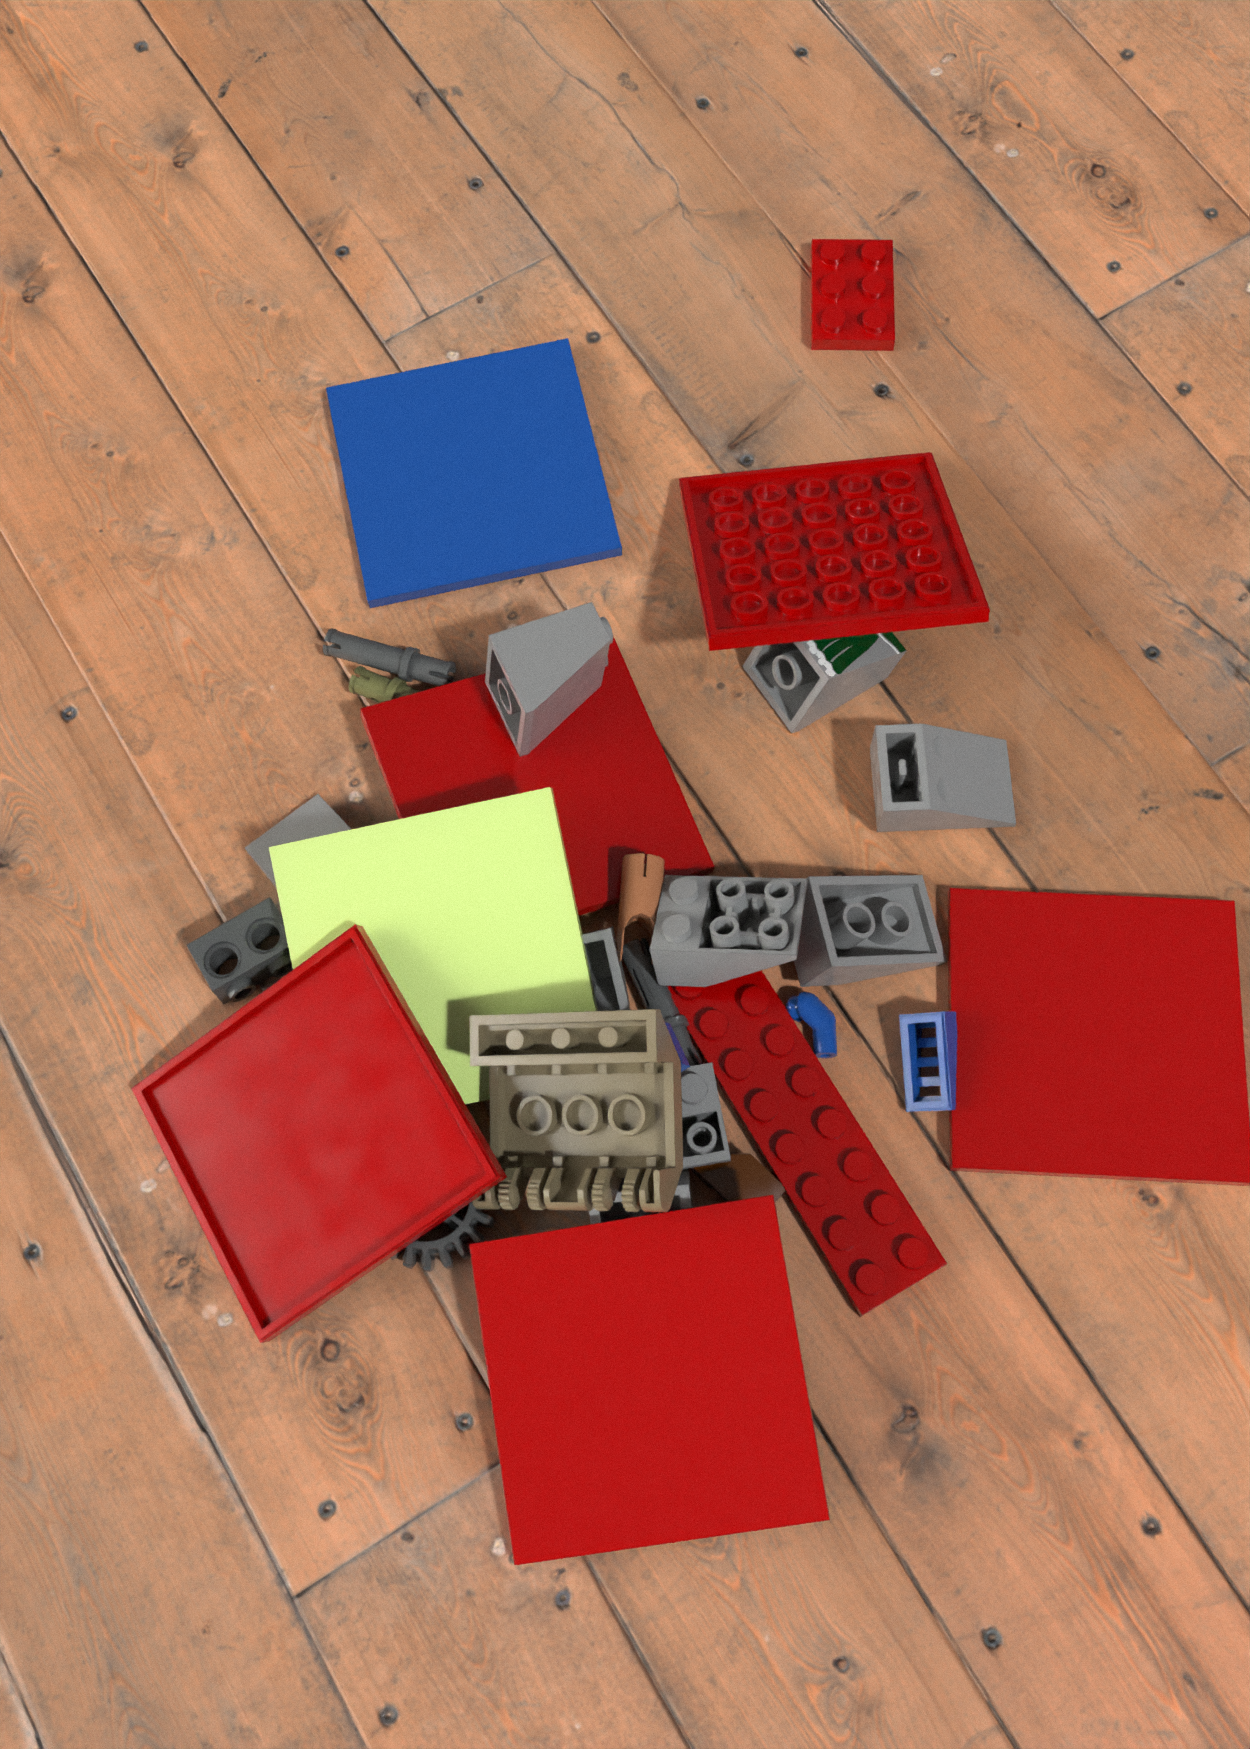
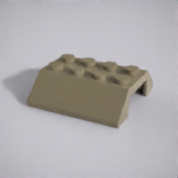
M660 1009L469 1016L470 1066H489L490 1148L507 1178L472 1201L476 1209H500L502 1207L505 1210H515L520 1205V1200H522L525 1190H527L528 1207L533 1210H544L547 1208L548 1210L591 1211L595 1208L597 1211H609L611 1206H613V1201H615L621 1180L625 1178L624 1185H622L623 1189L621 1190V1203H623L625 1211L639 1212L641 1209L644 1212L669 1211L683 1169L681 1061Z

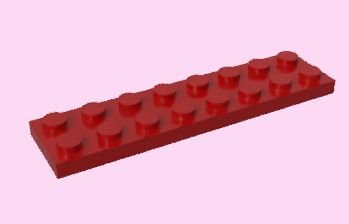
M763 971L754 972L708 987L668 986L680 1015L686 1016L689 1022V1026L686 1028L691 1041L704 1062H712L716 1082L772 1174L785 1188L786 1191L784 1193L859 1317H862L947 1264L944 1257Z

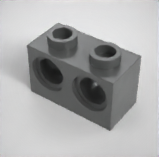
M270 897L186 945L212 992L223 1004L229 1001L237 1002L243 1000L256 990L258 984L272 976L275 978L281 977L293 970L282 914ZM272 935L280 936L279 942L274 948L260 950L264 939ZM230 959H238L237 966L231 973L219 975L220 967L224 962Z

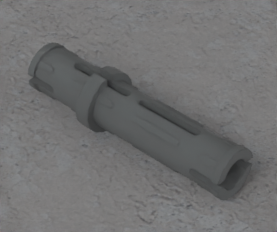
M333 628L328 630L324 641L332 643L331 646L323 645L324 655L394 673L406 682H412L415 679L441 686L452 683L455 678L448 675L449 672L456 673L455 662L423 655L420 649L414 647H407L405 650L340 632Z
M642 938L640 941L635 939L623 946L622 958L631 974L646 1009H660L664 1021L671 1025L690 1066L703 1064L686 1028L689 1026L686 1016L680 1015L668 986L658 985L654 965H651L650 946L647 939Z

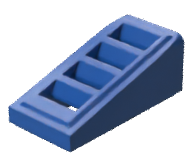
M956 1011L900 1014L899 1023L906 1112L956 1110ZM922 1028H936V1037L922 1038ZM937 1047L938 1057H921V1048ZM939 1066V1076L920 1077L921 1067ZM940 1086L941 1096L920 1097V1087Z

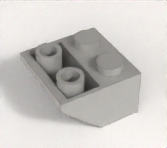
M711 1062L690 1066L681 1072L683 1169L731 1161L713 1064Z

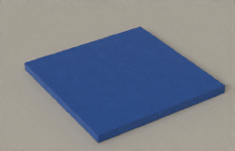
M568 338L326 387L359 561L370 608L622 555V546Z

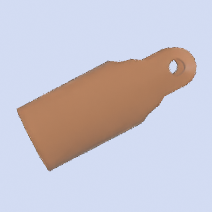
M643 853L628 854L622 859L616 939L619 962L622 960L624 931L627 926L635 924L644 926L649 930L651 937L653 936L664 880L665 861L659 856L647 854L646 864H644L645 854Z

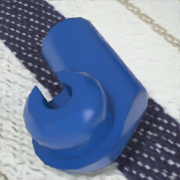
M801 992L798 996H791L786 1003V1009L792 1019L798 1022L804 1020L812 1028L813 1052L816 1057H836L837 1036L834 1013L813 993Z

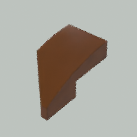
M730 1152L731 1161L690 1168L708 1188L714 1189L726 1202L773 1194L776 1202L786 1191L783 1185L754 1156L748 1153Z

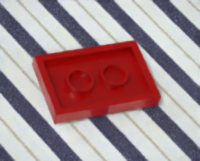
M812 239L811 350L893 351L895 344L893 240Z

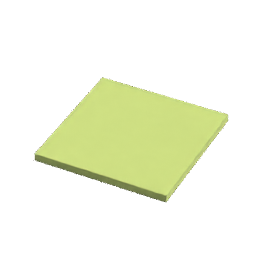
M551 787L269 847L292 968L295 969L353 925L363 926L465 1104L490 1100L489 1066H470L469 1016L598 1011L553 788Z

